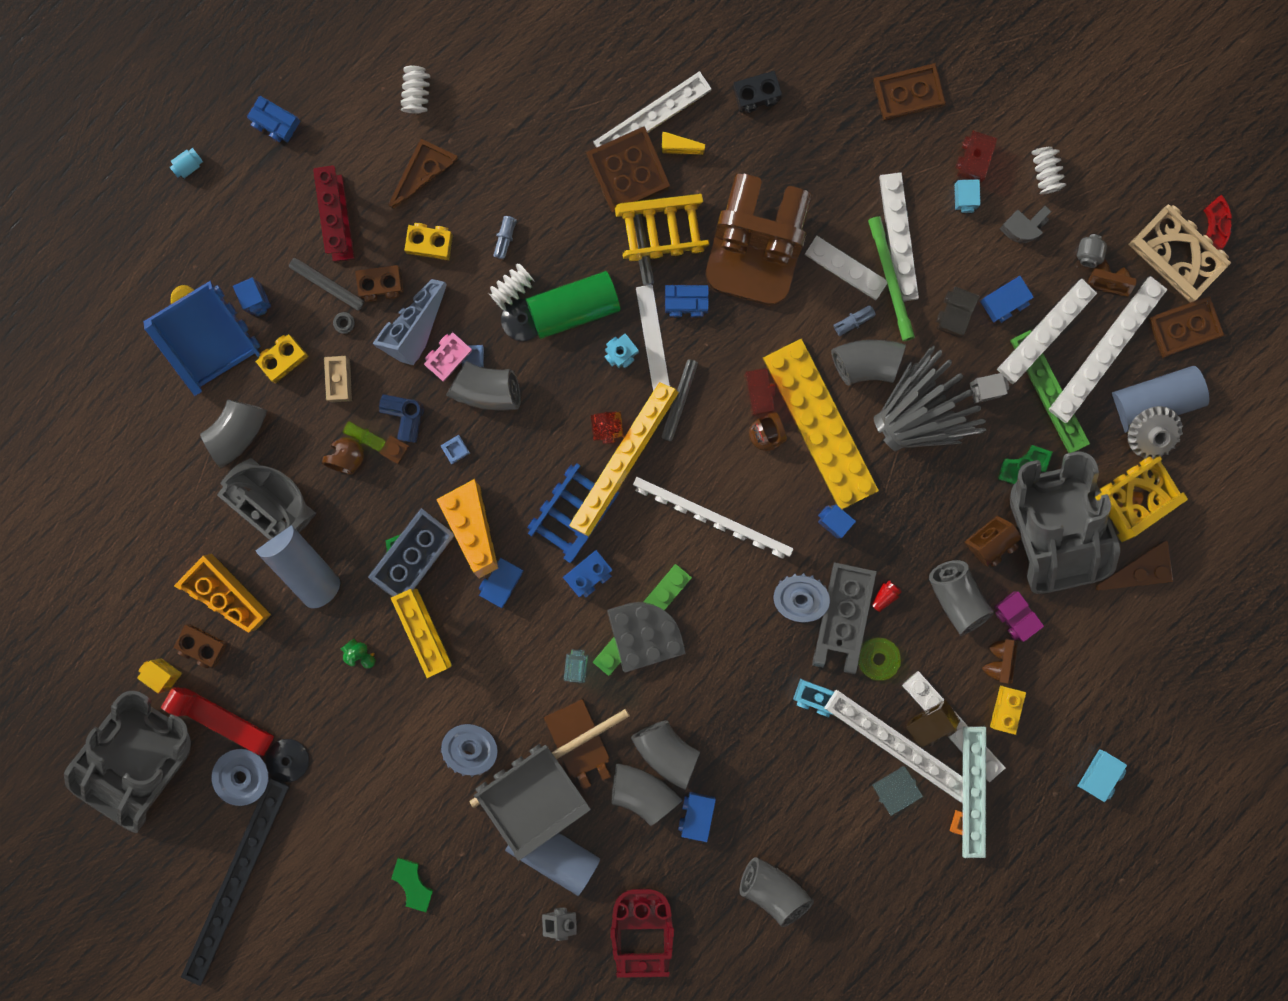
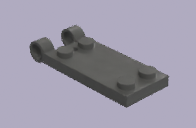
M833 563L828 587L830 604L828 610L822 616L812 666L824 668L827 650L830 649L848 653L844 672L855 675L877 571ZM837 640L842 641L841 646H838L836 644Z

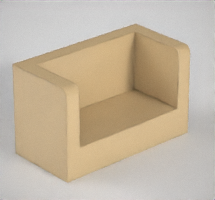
M346 356L324 357L326 400L329 402L352 401L350 359Z

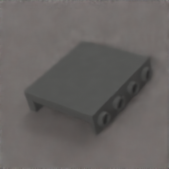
M538 744L529 751L531 753L530 756L526 759L521 756L512 762L513 768L507 772L503 769L493 776L495 780L488 785L487 782H484L475 789L477 793L473 795L505 839L518 861L591 810L547 745L542 747L541 744Z

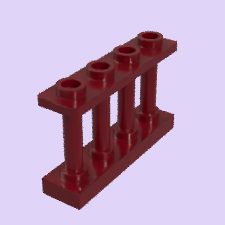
M333 165L314 168L313 173L325 253L332 254L333 262L355 260L343 175H336V168Z

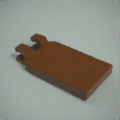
M583 699L543 717L557 748L562 747L595 727ZM600 735L562 756L569 775L573 776V778L578 777L583 790L591 786L586 772L592 769H598L602 780L611 777L606 766L610 757Z

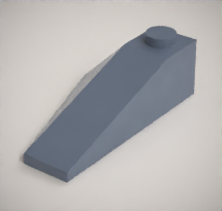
M431 279L413 297L414 302L408 308H402L398 312L400 316L392 324L388 322L373 342V345L400 362L414 365L425 349L447 284L443 281Z

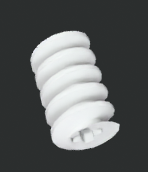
M419 66L404 67L406 74L403 76L405 83L402 84V88L405 91L401 94L404 98L401 101V106L404 108H401V111L415 114L427 112L428 109L422 107V104L428 103V100L422 97L429 95V92L423 90V87L430 86L428 82L424 81V79L430 78V75L425 73V68Z
M1043 147L1032 151V155L1037 156L1033 159V162L1039 164L1035 167V171L1041 172L1036 176L1037 180L1042 181L1038 184V187L1044 189L1039 194L1053 193L1066 186V183H1059V180L1065 176L1057 173L1063 169L1062 166H1056V163L1060 162L1061 158L1054 157L1060 150L1053 149L1052 147Z
M516 264L518 272L512 269L509 270L511 278L507 275L503 276L505 283L497 281L498 289L493 286L490 287L492 294L489 295L504 311L506 310L505 302L510 305L513 304L511 297L519 299L518 291L523 294L526 293L523 286L532 288L530 280H533V278L520 264Z

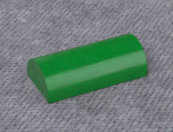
M607 271L525 299L540 339L620 311L619 300Z

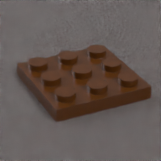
M645 126L585 152L611 212L615 211L618 204L635 202L670 186Z

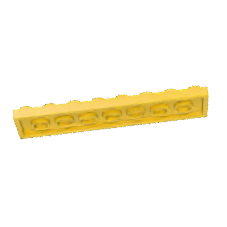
M802 339L763 357L837 506L844 509L879 491Z

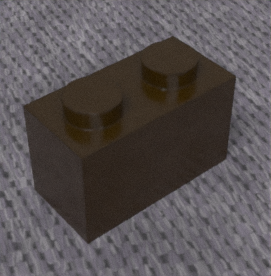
M944 700L911 718L906 728L920 748L927 744L929 746L936 744L944 735L946 737L953 735L957 731L956 728L961 720L947 700Z

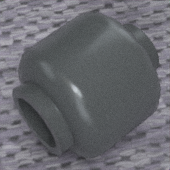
M1096 234L1082 238L1077 251V258L1080 264L1089 268H1095L1097 265L1102 264L1108 248L1107 243L1102 240L1101 236Z

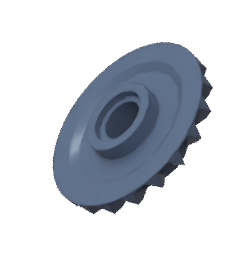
M803 573L801 576L794 574L792 577L787 576L783 581L780 580L775 588L774 603L778 611L786 618L797 622H811L819 619L826 613L829 608L830 597L826 585H822L820 579L815 580L813 576L807 577Z
M464 724L454 727L445 735L442 741L441 753L443 761L447 763L448 768L450 767L454 770V773L458 772L462 776L470 775L473 777L474 775L488 772L494 765L497 758V745L492 735L485 729L476 725ZM464 751H469L472 755H468Z
M235 749L222 755L216 762L212 771V784L215 792L223 801L236 806L248 805L259 799L265 792L269 782V772L260 756L247 749ZM239 771L245 773V782L238 780L237 774Z

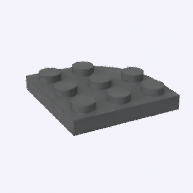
M634 602L607 610L624 672L686 654L676 622L660 607L646 602Z

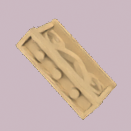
M1168 204L1128 245L1191 303L1198 299L1231 262L1228 260L1229 256L1224 251L1217 250L1212 245L1213 241L1208 236H1202L1197 231L1198 228L1192 221H1186L1181 216L1182 212L1176 206ZM1166 218L1171 219L1175 226L1173 229H1170L1166 224V235H1163L1160 230V222ZM1154 227L1158 237L1146 243L1143 238ZM1182 241L1190 243L1192 265L1186 262H1179L1171 266L1168 263L1171 257V248L1168 242ZM1162 243L1166 249L1164 256L1158 254V249H1163L1160 245ZM1206 257H1211L1216 263L1215 269L1212 272L1200 270V266H1209L1205 262ZM1186 267L1190 269V272L1185 270V275L1182 276L1179 274V268ZM1198 274L1208 277L1197 289L1193 287Z

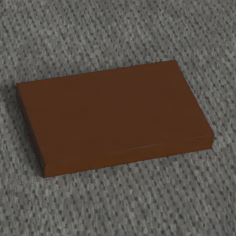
M936 63L873 79L883 121L946 105Z
M1210 296L1148 318L1162 358L1225 336Z

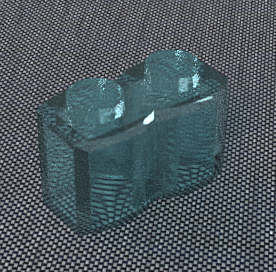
M572 649L571 653L566 654L564 681L585 683L588 655L584 654L585 650Z

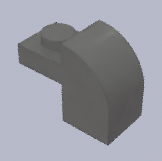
M1044 206L1029 220L1017 210L999 229L1008 238L1017 243H1029L1043 233L1037 226L1041 229L1049 219L1046 216L1051 211Z

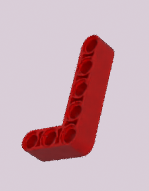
M184 687L172 688L161 706L163 710L174 716H188L260 756L265 755L274 739V736Z

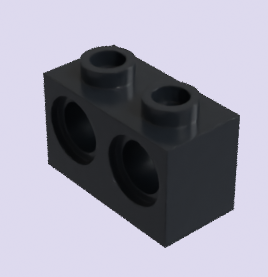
M775 71L733 83V91L740 112H753L762 105L771 107L778 104V101L781 100L782 94ZM769 86L774 92L768 95L762 89ZM749 92L753 95V99L745 100L742 94Z

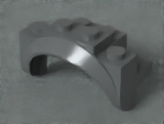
M252 458L238 464L226 475L220 483L223 487L217 494L218 497L269 540L291 525L298 532L302 531L316 514L306 505L300 490L289 477L276 469L259 465Z

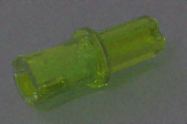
M350 421L344 427L343 433L358 440L360 444L364 443L377 451H381L385 444V440L370 433L369 429L364 430Z

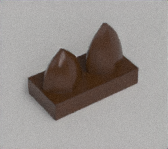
M1104 260L1102 264L1094 268L1088 279V285L1094 289L1129 297L1136 286V278H1132L1125 267L1116 273H1111L1108 262Z
M1006 639L992 644L989 649L995 656L1003 659V662L989 663L982 667L983 671L988 676L1002 683L1013 684L1019 641Z

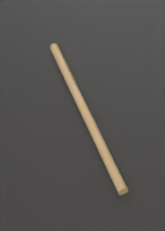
M624 709L556 749L552 754L556 759L562 757L630 717L627 709ZM476 798L470 800L473 808L480 805Z

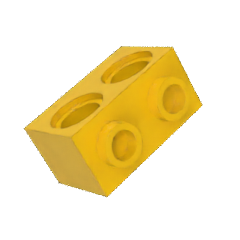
M415 223L414 226L408 225L404 250L407 254L449 260L453 235L451 231H448V228L436 226L435 229L427 228V225L422 223ZM416 235H423V242L420 244L413 242ZM437 238H444L445 243L443 246L436 247L434 245Z
M289 334L279 337L275 341L276 345L270 350L265 349L262 351L259 359L255 361L274 383L280 381L309 357ZM293 345L294 352L290 356H286L285 348ZM276 359V368L270 370L268 367L269 361Z
M160 658L144 662L139 669L140 675L137 679L155 692L162 693L170 691L182 673Z
M1000 686L990 727L1016 735L1026 692Z

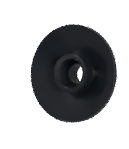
M516 299L512 301V305L508 304L505 311L503 310L501 316L502 327L505 333L512 339L528 341L536 337L538 332L526 300ZM520 315L526 317V320L522 323L518 321Z
M282 739L270 747L266 756L267 769L279 781H295L301 778L308 769V751L299 741ZM284 757L290 760L289 765L283 764Z

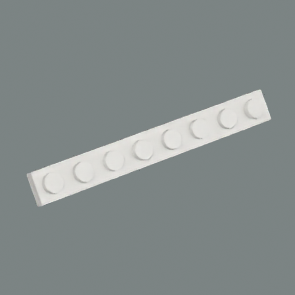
M1151 276L1147 278L1049 408L1052 414L1064 423L1070 420L1167 291L1163 285Z
M636 477L633 486L637 487L636 492L645 496L651 493L656 496V501L667 505V502L675 504L674 509L685 514L688 510L695 514V519L704 523L706 520L714 522L713 527L724 532L727 528L734 532L733 536L741 540H745L747 537L753 540L752 545L763 550L765 546L773 549L772 554L784 558L785 555L789 557L793 551V548L643 479Z
M837 690L834 692L824 707L827 711L963 803L962 776Z

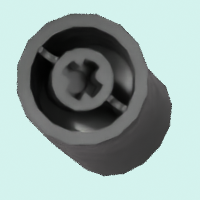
M862 340L833 348L831 354L839 375L848 386L870 380L894 383L906 344L887 340Z
M468 361L463 364L446 396L460 403L487 410L519 409L521 404L519 382L512 369H487Z
M227 399L218 419L207 430L200 433L208 452L220 469L233 462L252 443L264 422L267 413L266 409Z
M952 560L940 564L932 570L929 575L930 583L941 606L960 636L972 632L992 617L994 611L984 598L966 562Z
M668 720L648 726L634 734L631 739L644 760L663 778L686 790L700 751L686 744L674 732Z
M616 764L612 789V805L621 806L635 812L652 826L682 802V799L675 791L657 777L635 767Z
M757 857L748 863L740 882V895L767 911L781 927L792 924L811 908L814 903L813 899L787 874Z

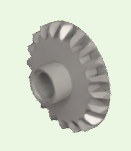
M1162 406L1144 410L1130 425L1128 431L1129 446L1135 454L1144 459L1150 456L1153 459L1164 454L1169 455V451L1175 449L1176 443L1180 442V435L1183 434V425L1180 417L1170 408Z

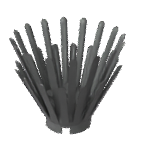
M935 346L929 348L918 364L915 363L912 368V362H910L882 411L874 416V423L878 432H883L886 437L883 440L895 452L904 447L960 444L962 442L954 440L962 439L966 435L983 433L982 431L987 430L986 428L976 429L973 427L985 423V419L958 424L966 421L964 416L980 411V406H974L957 413L952 410L948 411L954 408L956 403L973 395L972 390H967L944 402L946 396L941 394L963 378L961 373L928 393L936 386L935 380L952 365V360H948L937 371L933 368L925 376L927 371L942 355V350H939L931 359L930 355L935 350Z

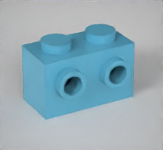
M800 679L793 699L798 701L797 706L808 710L810 706L818 709L817 713L829 717L832 713L824 707L835 691Z
M1099 749L1079 782L1078 787L1105 802L1113 796L1115 792L1114 786L1117 781H1121L1125 776L1127 765Z

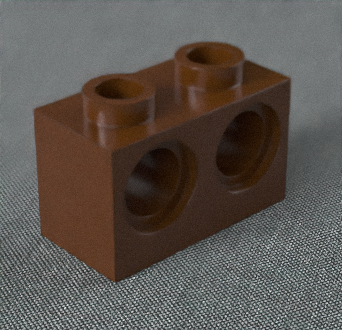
M398 265L355 271L358 296L361 299H365V302L377 301V297L386 296V299H394L399 297L398 294H404L401 269ZM389 278H394L396 280V283L392 288H387L385 286V283ZM374 281V288L366 291L364 289L365 283Z
M185 624L173 648L179 650L178 654L187 659L192 657L198 660V665L208 669L209 666H217L228 643L192 624ZM188 637L194 639L195 644L193 648H189L186 645ZM208 646L214 651L212 658H208L205 654Z

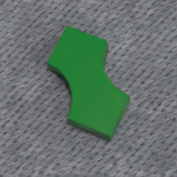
M1031 445L1029 451L1023 457L1015 460L1004 459L998 480L1014 485L1017 482L1020 468L1024 464L1036 460L1040 461L1042 466L1041 472L1045 473L1053 452Z
M398 857L391 879L403 887L406 894V907L427 912L433 890L426 887L421 881L418 873L419 863Z

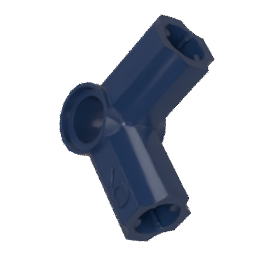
M383 394L380 399L379 412L401 417L397 439L416 443L421 416L424 413L423 404L417 400ZM411 404L417 406V412L414 415H410L408 411Z

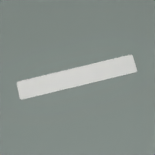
M647 285L636 287L654 391L659 382L670 385L653 286Z

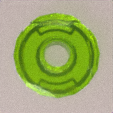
M873 638L861 646L858 665L865 676L873 680H886L896 674L901 660L899 649L893 642L885 638ZM882 653L884 655L885 661L882 665L874 663L873 658L875 654Z

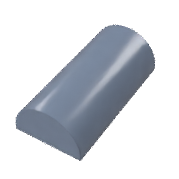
M1196 366L1112 392L1125 433L1129 431L1133 420L1148 408L1156 406L1167 407L1177 415H1181L1206 407L1209 404L1207 384L1201 371Z
M421 508L368 578L392 597L409 589L414 590L455 536L454 533Z
M292 525L256 550L264 562L307 607L319 608L324 606L337 594L340 587L339 577Z
M557 833L520 861L576 896H579L598 866L600 858L562 834ZM508 845L505 851L514 856L513 851Z

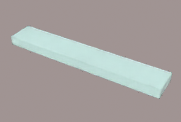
M963 727L964 858H986V727Z

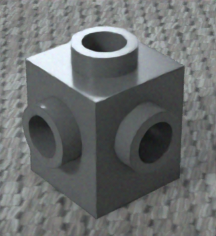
M555 908L554 912L542 914L544 937L563 941L568 940V936L577 934L576 912H569L567 908Z

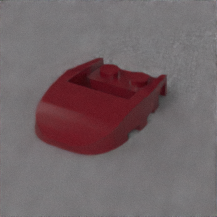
M628 890L621 894L614 904L610 934L613 957L617 967V978L669 977L674 928L668 900L656 890ZM664 929V953L621 954V930Z

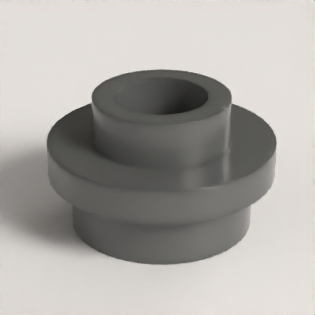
M341 312L335 316L333 326L339 333L347 334L353 330L355 320L349 313ZM342 320L348 321V325L346 327L341 326Z

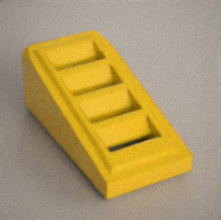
M667 132L662 134V153L704 154L705 144Z

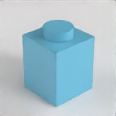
M958 180L955 183V210H961L962 213L974 212V209L980 206V181Z

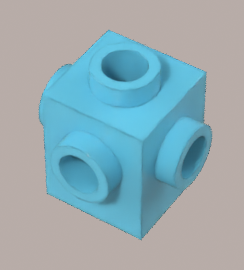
M624 334L619 339L614 337L606 344L605 352L607 355L605 358L612 367L616 364L618 368L622 365L626 368L634 361L633 357L639 353V350L629 337ZM623 350L624 353L622 355H618L617 351Z

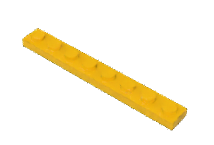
M661 382L658 383L569 525L571 528L589 537L679 392L675 388Z

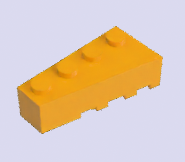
M473 479L438 498L437 501L473 573L480 579L498 569L481 496V488L476 480Z
M213 554L202 556L174 585L176 588L190 594L189 596L206 604L211 610L222 614L226 619L248 633L257 630L271 616Z

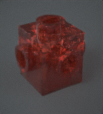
M604 412L591 415L594 441L602 440L603 444L615 443V439L624 437L621 412Z

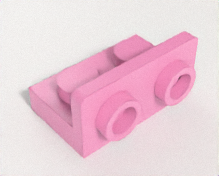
M453 332L450 336L446 334L439 342L441 346L436 351L432 350L425 358L426 362L424 365L443 382L472 352V349Z

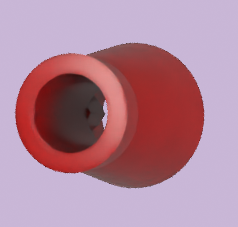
M889 580L887 583H883L871 605L881 612L885 607L897 600L902 591Z

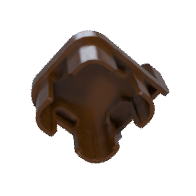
M736 174L726 210L721 211L706 269V280L709 286L719 293L764 305H776L785 299L790 289L797 259L806 238V232L803 231L812 194L801 188L788 186L785 189L783 200L779 206L776 221L756 217L753 214L762 181L756 176Z

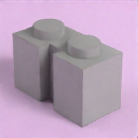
M1003 373L977 378L970 382L974 404L997 399L1007 394L1009 384L1007 378L1003 377Z

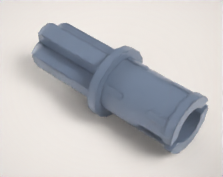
M510 216L503 217L500 232L496 235L498 241L494 251V257L498 259L505 258L509 242L513 241V230L517 222L515 218Z
M867 306L854 314L850 313L849 317L833 324L840 337L855 327L858 329L859 325L875 317L876 314L871 306Z

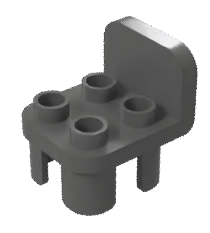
M1084 452L1068 453L1063 457L1061 469L1041 473L1042 466L1039 460L1024 464L1019 470L1017 482L1012 487L1010 505L1030 562L1027 579L1031 591L1036 594H1045L1095 583L1111 576L1116 570L1120 556V546L1109 517L1111 502L1108 494L1101 495L1100 501H1097L1095 496L1100 494V490L1097 485L1099 470L1094 458Z
M128 691L121 694L112 704L110 714L99 728L94 727L87 736L86 744L64 772L65 786L76 797L123 828L137 833L146 822L147 810L190 753L191 740L186 724L178 716L171 714L168 718L151 707V700L140 692Z

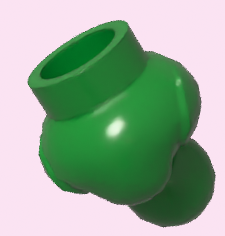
M355 638L340 648L344 653L343 661L351 667L355 666V662L360 658L361 665L364 668L369 669L375 665V653L367 654L368 648L366 644L357 642Z

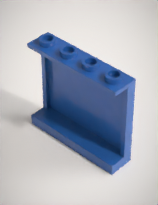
M211 281L143 321L144 329L194 396L202 392V385L253 354H256L257 357L260 356L258 348L261 346L255 336H249L247 333L249 329L242 319H237L235 316L237 312L230 302H225L223 291L218 285L214 286Z

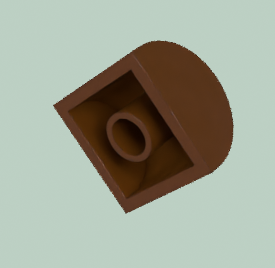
M996 516L964 543L982 564L987 567L989 565L994 567L1002 561L1000 556L1006 551L1007 553H1012L1019 547L1017 543L1022 538L1012 523Z

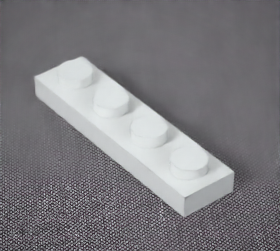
M818 236L815 237L805 253L807 257L874 300H877L887 285V281Z

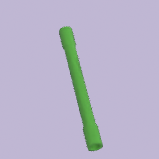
M873 217L868 222L880 256L898 319L902 341H909L914 339L915 335L898 284L885 238L884 227L881 217Z

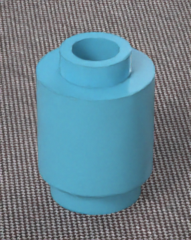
M193 148L189 151L186 149L171 160L173 165L170 168L177 177L182 176L186 178L197 170L203 161Z

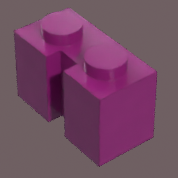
M1014 591L994 606L997 610L995 615L1002 623L1006 622L1010 628L1007 631L1014 640L1018 639L1024 642L1044 627L1019 591Z

